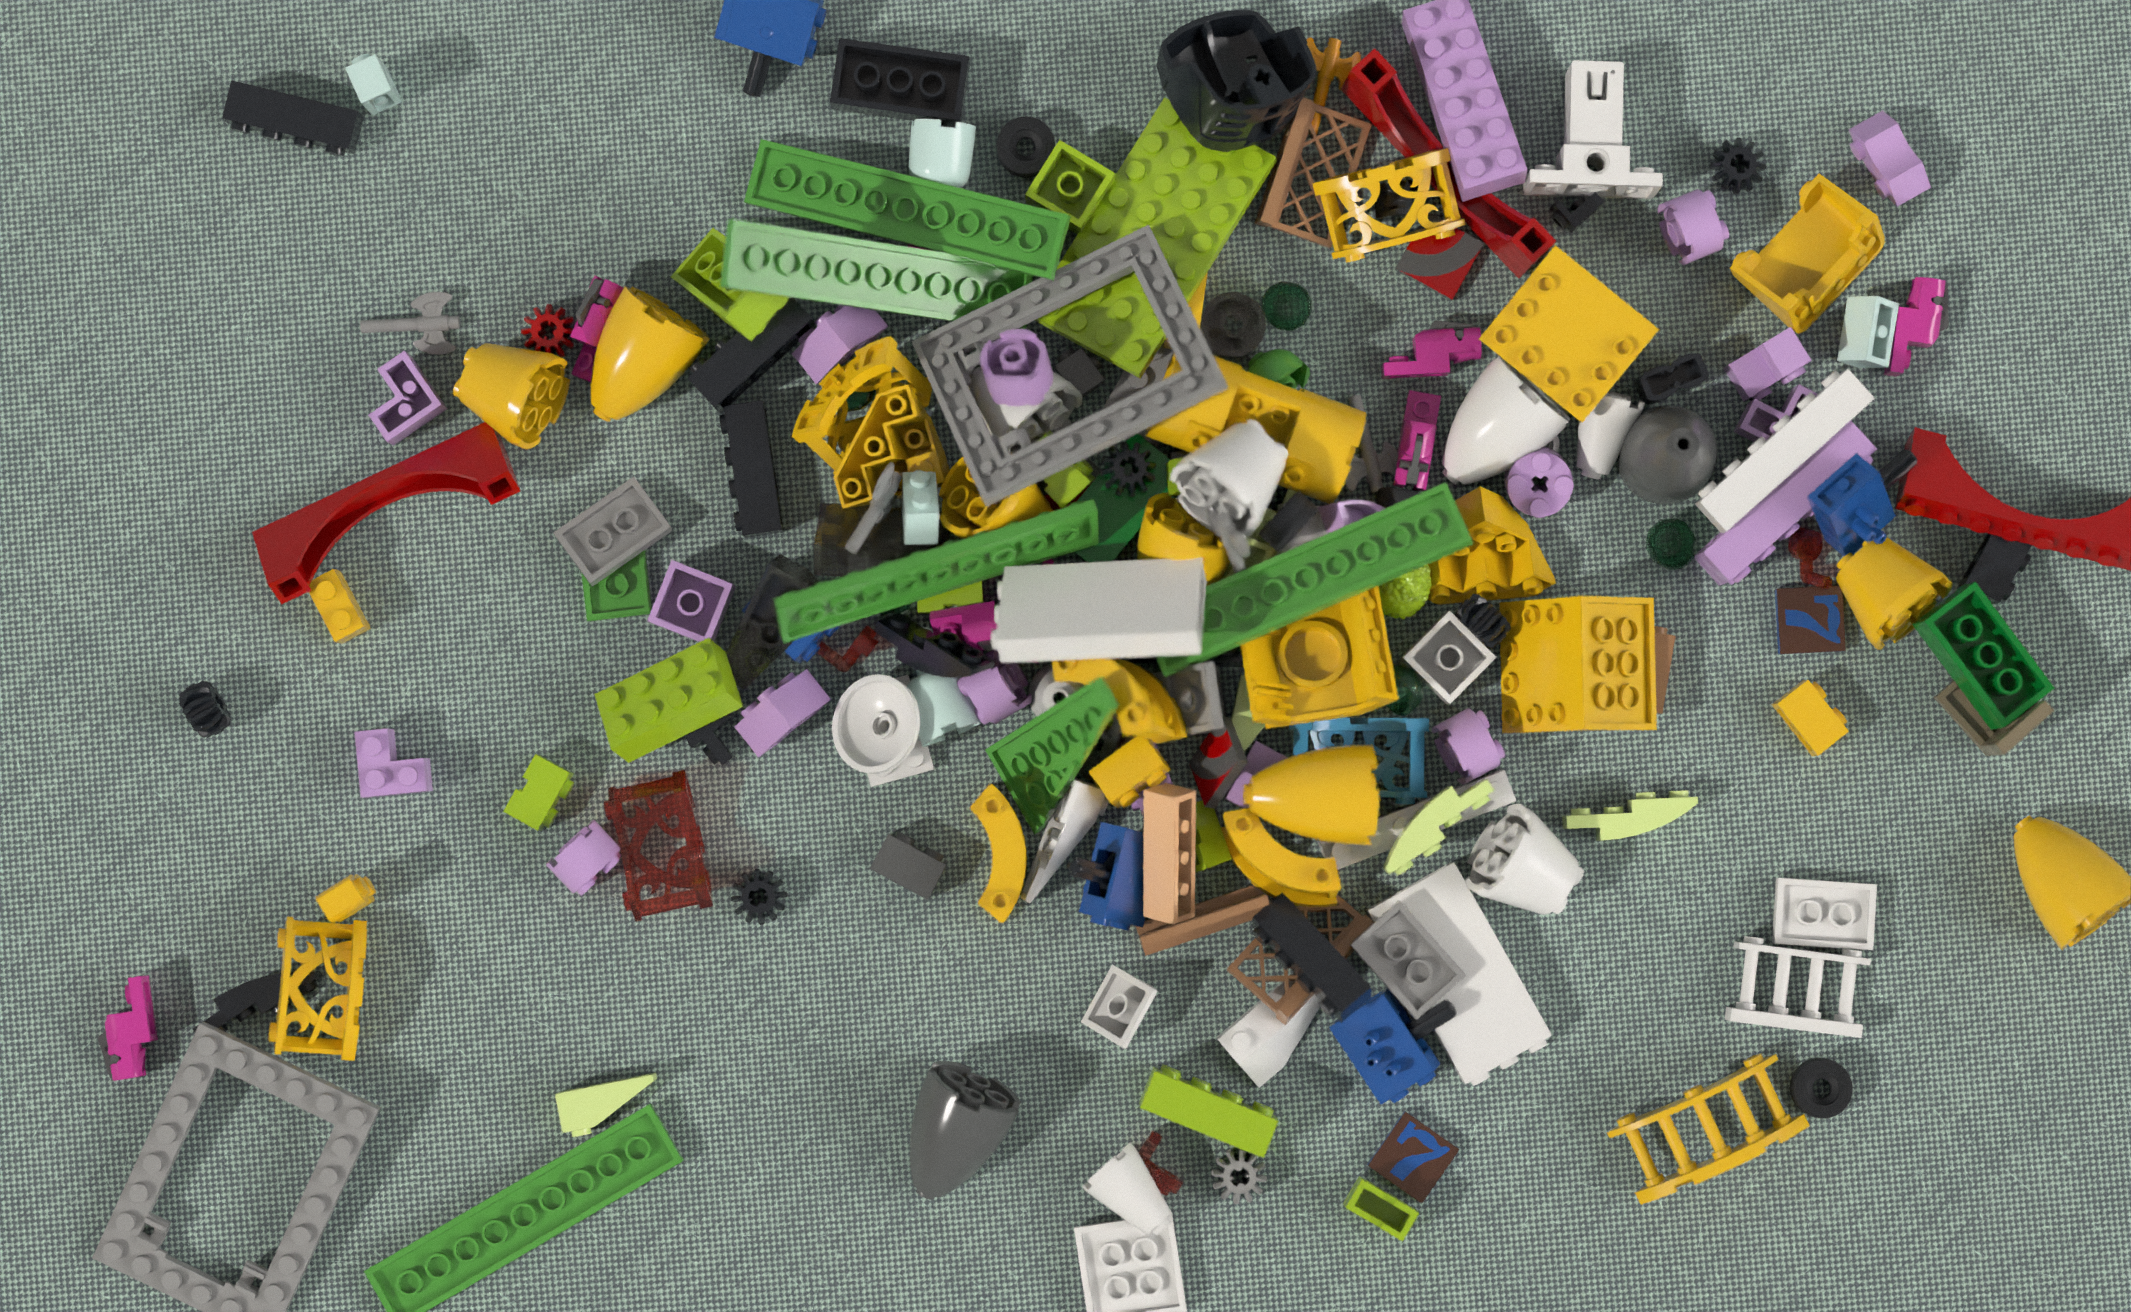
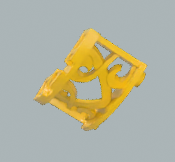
M1448 148L1424 152L1390 162L1389 165L1367 168L1336 175L1312 183L1315 196L1320 195L1334 248V252L1331 253L1332 258L1345 257L1346 263L1365 258L1364 253L1411 242L1435 235L1436 239L1455 235V228L1466 225L1464 218H1460L1447 162L1451 161ZM1431 167L1433 168L1438 190H1429ZM1405 176L1411 177L1413 183L1410 187L1418 186V190H1404L1400 186L1401 179ZM1387 179L1392 190L1398 195L1406 198H1415L1410 210L1396 227L1381 223L1365 212L1376 202L1380 193V181ZM1360 188L1369 189L1371 197L1367 202L1358 206L1356 202L1363 200V198L1358 196V190ZM1336 193L1339 199L1341 200L1342 204L1348 210V212L1342 215L1340 212ZM1427 197H1440L1445 219L1438 222H1432L1428 219V213L1432 210L1438 211V208L1433 204H1425ZM1354 217L1358 221L1351 226L1350 233L1358 230L1363 236L1359 242L1348 244L1343 221ZM1417 219L1420 225L1424 227L1406 233ZM1372 231L1388 237L1370 242Z
M891 336L876 340L854 352L857 357L842 367L840 364H837L819 383L822 389L815 396L814 400L811 402L807 399L797 418L792 437L798 443L805 442L834 470V475L865 418L863 416L845 421L848 412L847 398L854 391L869 392L876 390L877 395L905 386V384L898 381L907 380L910 383L908 385L911 386L923 407L925 408L929 405L932 386L928 377L925 378L897 349L898 343ZM892 367H894L898 372L891 373ZM826 436H829L828 443L823 439ZM837 442L842 450L840 455L836 452Z
M1119 658L1052 661L1054 680L1056 682H1078L1086 686L1102 676L1119 705L1115 712L1119 718L1124 735L1148 738L1154 743L1187 737L1184 719L1175 699L1170 697L1167 690L1162 686V682L1143 667Z
M990 784L970 807L971 811L984 826L992 849L990 879L978 904L1000 923H1004L1017 903L1023 888L1027 866V850L1022 827L1015 811L1004 795L993 784Z
M1250 808L1229 811L1223 814L1225 827H1221L1232 861L1255 887L1273 898L1283 892L1296 906L1311 908L1337 906L1336 896L1338 891L1341 890V883L1334 858H1310L1289 851L1269 835L1258 815L1250 811Z
M287 916L285 928H279L277 936V948H283L277 1019L276 1022H270L268 1041L274 1042V1054L281 1055L282 1051L341 1055V1060L355 1061L360 1027L359 1006L362 1007L364 989L362 973L364 960L366 959L367 921L354 920L353 924H333L293 920L294 917ZM295 936L319 937L321 950L315 953L314 946L310 942L305 941L307 950L303 953L298 952L295 948ZM326 938L350 940L328 946ZM335 957L336 966L341 961L346 963L347 969L343 974H336L330 962L331 958ZM291 958L302 964L290 977ZM324 963L329 977L336 983L347 986V994L337 995L329 999L322 1006L318 1015L305 1001L298 986L313 969ZM289 995L291 1001L297 1008V1011H292L287 1014V1004ZM332 1006H341L343 1010L341 1017L335 1018L331 1013L329 1021L325 1020L326 1014ZM292 1021H298L300 1029L297 1033H300L308 1027L309 1022L314 1025L310 1037L287 1036V1027ZM321 1030L340 1039L318 1038Z

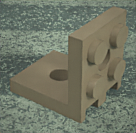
M1954 680L1934 696V699L1985 756L2005 755L2054 711L2046 700L2038 701L2006 727L1991 730Z

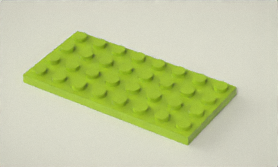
M1164 97L1116 173V179L1082 232H1079L1057 269L1149 225L1188 304L1276 164V156L1255 145L1229 152L1205 148L1190 134L1175 112L1169 99ZM1135 271L1035 320L1140 379L1167 338Z

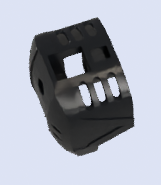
M1249 10L1219 12L1201 17L1181 26L1162 42L1156 65L1162 87L1172 107L1190 134L1205 148L1223 152L1243 149L1271 139L1281 133L1296 114L1299 103L1316 76L1317 69L1307 45V40L1299 26L1275 32L1258 12ZM1252 58L1256 60V61L1249 62V63L1246 62V60H1249V59H1252Z

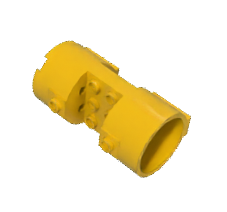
M1174 352L1162 380L1182 371ZM1214 356L1229 388L1146 428V437L1192 453L1238 423L1246 424L1248 420H1254L1263 427L1264 433L1271 437L1274 442L1283 445L1288 451V457L1285 459V468L1277 485L1295 492L1300 491L1308 497L1330 504L1336 500L1350 471V463L1355 449L1359 446L1364 430L1366 412L1306 389L1300 388V390H1296L1245 371L1241 365Z

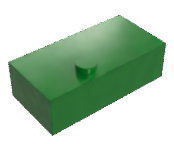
M1138 433L1130 436L1127 440L1129 450H1132L1136 442L1141 444L1138 453L1142 454L1144 451L1150 450L1151 455L1145 462L1152 461L1156 463V468L1148 471L1155 476V480L1153 483L1145 482L1148 487L1145 493L1140 492L1136 488L1135 497L1130 498L1127 489H1124L1120 497L1116 496L1118 488L1116 484L1109 489L1105 487L1106 482L1111 477L1104 478L1100 474L1077 500V502H1085L1093 499L1098 509L1099 544L1072 552L1085 563L1115 561L1140 531L1148 500L1154 495L1168 492L1166 463L1171 460ZM1126 463L1125 467H1123V474L1130 476L1131 472H1133V465Z
M1976 582L1962 585L1912 624L1991 730L2006 727L2054 689V686Z

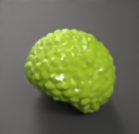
M1428 564L1378 585L1383 615L1404 620L1406 617H1412L1417 611L1421 610V607L1424 606L1425 601L1428 599L1430 588L1432 587L1431 569Z

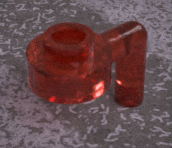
M1808 528L1797 529L1789 539L1788 549L1791 556L1800 561L1801 581L1823 589H1829L1832 586V578L1813 572V561L1820 555L1823 547L1821 535L1817 531Z
M866 625L843 657L823 641L818 645L820 649L817 654L843 673L848 672L861 654L868 657L878 644V641L874 638L877 633L870 626Z
M1152 1130L1138 1153L1160 1193L1168 1196L1170 1192L1177 1194L1184 1182L1170 1171L1149 1160L1163 1139L1162 1135Z

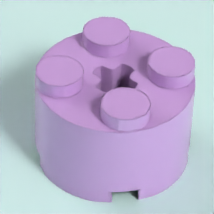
M1696 189L1661 203L1658 206V214L1661 212L1664 214V220L1659 222L1664 241L1673 256L1679 254L1683 258L1679 261L1682 265L1720 251L1723 248L1724 240L1729 238L1728 228L1723 220L1719 221L1715 211L1716 200L1709 190L1702 192Z
M1025 329L1006 330L1000 333V338L992 343L990 339L984 345L980 354V363L989 393L995 403L1008 406H1035L1044 400V395L1052 385L1053 372L1046 346L1043 341L1037 338L1035 333Z
M1543 447L1521 457L1505 471L1504 476L1505 488L1514 506L1521 512L1536 518H1543L1561 510L1570 499L1574 487L1573 477L1565 460L1558 452L1548 447ZM1537 476L1540 479L1543 478L1545 483L1542 486H1534L1532 479Z
M998 649L985 653L986 656L995 661L993 668L971 676L961 677L957 680L959 690L965 697H970L975 706L976 716L984 725L989 722L996 724L1032 702L1031 693L1026 696L1024 687L1029 684L1017 662L1001 663Z
M1467 708L1432 727V733L1438 732L1439 738L1435 739L1434 742L1442 760L1451 773L1456 770L1462 777L1457 779V781L1462 785L1495 769L1500 765V759L1505 757L1501 744L1496 739L1493 741L1487 729L1490 728V724L1481 710L1475 713Z
M592 820L588 828L585 826L559 850L560 853L546 863V866L572 893L577 891L582 896L596 883L595 880L598 878L596 874L600 870L606 874L620 861L619 858L622 855L619 851L621 847L595 820Z

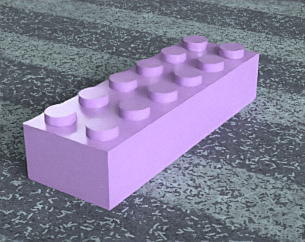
M1435 0L1403 10L1402 27L1443 147L1449 150L1451 158L1449 164L1462 202L1525 183L1527 167L1469 0Z
M1850 420L1727 532L1717 534L1693 558L1719 586L1726 583L1733 585L1735 582L1738 583L1750 573L1751 569L1748 565L1751 562L1757 563L1764 560L1776 549L1773 543L1777 539L1779 542L1784 538L1787 539L1800 527L1797 521L1801 517L1804 520L1808 516L1814 515L1807 498L1812 491L1855 453H1858L1871 464L1874 460L1870 455L1877 448Z

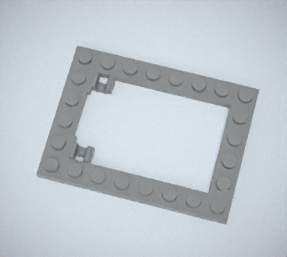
M1149 225L1057 269L1054 281L1039 278L912 341L986 506L1229 388ZM1135 271L1182 371L1034 444L1031 443L1024 428L1013 430L999 437V439L996 434L991 436L968 386L973 383L969 376L974 373L973 368L981 364L980 354L984 345L990 339L993 341L999 338L1000 333L1006 330L1018 329ZM977 349L976 352H974V353H972V354H970V355H967V356L965 355V354H967V353H969V352H971V351ZM1020 444L1022 449L1011 454L1009 451L1010 447Z
M202 1021L198 1025L92 1258L202 1312H287L381 1107ZM217 1069L223 1070L335 1125L269 1268L267 1269L247 1260L242 1269L243 1273L236 1284L217 1279L168 1255L167 1251L160 1249L169 1231L171 1222L152 1213ZM146 1224L154 1228L151 1235L143 1232ZM255 1277L263 1280L260 1288L252 1285Z

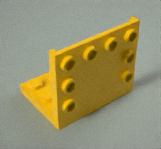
M1555 245L1481 335L1479 340L1583 423L1659 329Z
M1572 596L1499 602L1500 613L1510 623L1511 627L1506 638L1500 643L1502 733L1657 730L1654 598Z

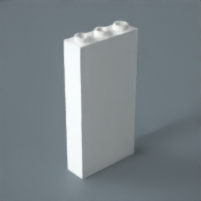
M1203 558L1006 566L1004 568L1003 580H999L997 586L1000 605H995L994 609L997 629H992L991 632L993 650L998 649L1001 663L1201 654L1207 582Z
M1454 862L1444 865L1366 909L1370 919L1375 922L1400 900L1465 973L1466 976L1432 1006H1436L1443 1000H1449L1455 1007L1456 1017L1433 1031L1464 1084L1471 1082L1475 1086L1490 1077L1488 1073L1490 1070L1497 1066H1500L1503 1070L1518 1062L1517 1055L1526 1050L1534 1053L1548 1044L1545 1039L1551 1037L1552 1034Z

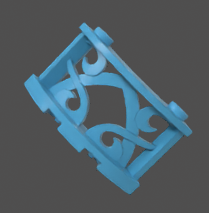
M1337 718L1289 726V730H1294L1293 756L1309 751V731L1315 750L1335 745L1330 739L1333 734H1340L1343 737V745H1351L1354 740L1355 731H1363L1366 745H1372L1375 754L1385 757L1377 769L1371 772L1375 773L1376 782L1382 778L1384 786L1388 789L1379 790V797H1395V804H1415V798H1427V791H1424L1425 732H1429V718ZM1409 732V757L1400 754ZM1384 734L1387 737V742L1383 746H1392L1389 752L1375 746L1374 739L1377 735ZM1396 761L1409 763V787H1397L1393 784L1392 779L1395 775L1400 774L1404 776L1401 769L1393 767Z

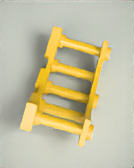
M1761 1053L1751 1056L1743 1061L1744 1067L1705 1088L1701 1084L1684 1091L1685 1097L1637 1117L1633 1112L1616 1120L1618 1125L1607 1132L1609 1138L1626 1133L1647 1178L1644 1180L1646 1186L1635 1192L1640 1205L1676 1193V1188L1690 1182L1696 1185L1767 1152L1765 1147L1778 1140L1779 1143H1783L1810 1126L1804 1114L1791 1118L1789 1113H1785L1765 1071L1766 1067L1779 1060L1776 1054L1763 1058ZM1752 1075L1774 1119L1771 1121L1773 1126L1765 1131L1759 1129L1738 1085L1739 1082ZM1724 1090H1727L1747 1133L1745 1136L1746 1141L1732 1149L1730 1145L1725 1144L1705 1099ZM1692 1105L1714 1150L1712 1158L1696 1164L1695 1160L1691 1161L1670 1116ZM1655 1121L1659 1122L1679 1165L1677 1168L1678 1172L1665 1177L1663 1173L1658 1172L1638 1128Z

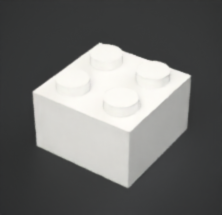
M1447 611L1400 659L1445 704H1451L1496 656L1450 611Z

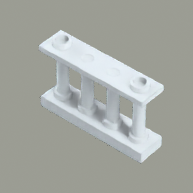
M1744 936L1743 942L1734 941L1733 948L1744 949L1746 952L1740 1002L1736 1001L1735 1008L1726 1007L1725 1020L1862 1038L1863 1025L1854 1023V1016H1851L1857 964H1871V959L1861 958L1862 951L1842 949V954L1838 955L1763 945L1764 938ZM1759 951L1778 954L1773 1004L1769 1006L1768 1012L1755 1010L1756 1004H1753ZM1792 956L1811 958L1805 1010L1801 1011V1016L1789 1015V1008H1786ZM1824 960L1844 962L1838 1014H1834V1020L1821 1019L1822 1012H1818Z

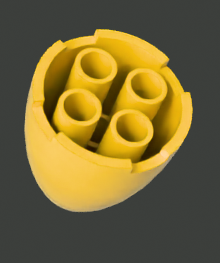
M625 286L615 302L603 327L592 366L590 396L591 404L595 407L593 413L607 422H610L611 419L620 420L637 412L667 391L691 366L710 339L692 321L686 319L684 322V318L668 308L667 304L633 286L631 288Z
M1168 492L1152 496L1147 502L1140 527L1137 560H1189L1202 557L1207 581L1206 586L1220 581L1230 564V559L1226 548L1223 546L1221 537H1218L1215 532L1194 519L1177 498L1168 496Z
M1343 745L1308 751L1283 759L1252 776L1249 784H1244L1243 803L1249 804L1250 811L1264 820L1301 836L1340 844L1371 845V838L1368 836H1375L1379 808V790H1376L1375 773H1371V769H1377L1374 748L1372 745Z
M2029 815L2015 825L2017 830L2013 835L2015 857L2025 891L2043 926L2061 950H2064L2067 945L2072 947L2106 924L2107 920L2120 911V907L2124 909L2131 904V876L2109 854L2092 841L2058 822L2041 816L2033 819Z

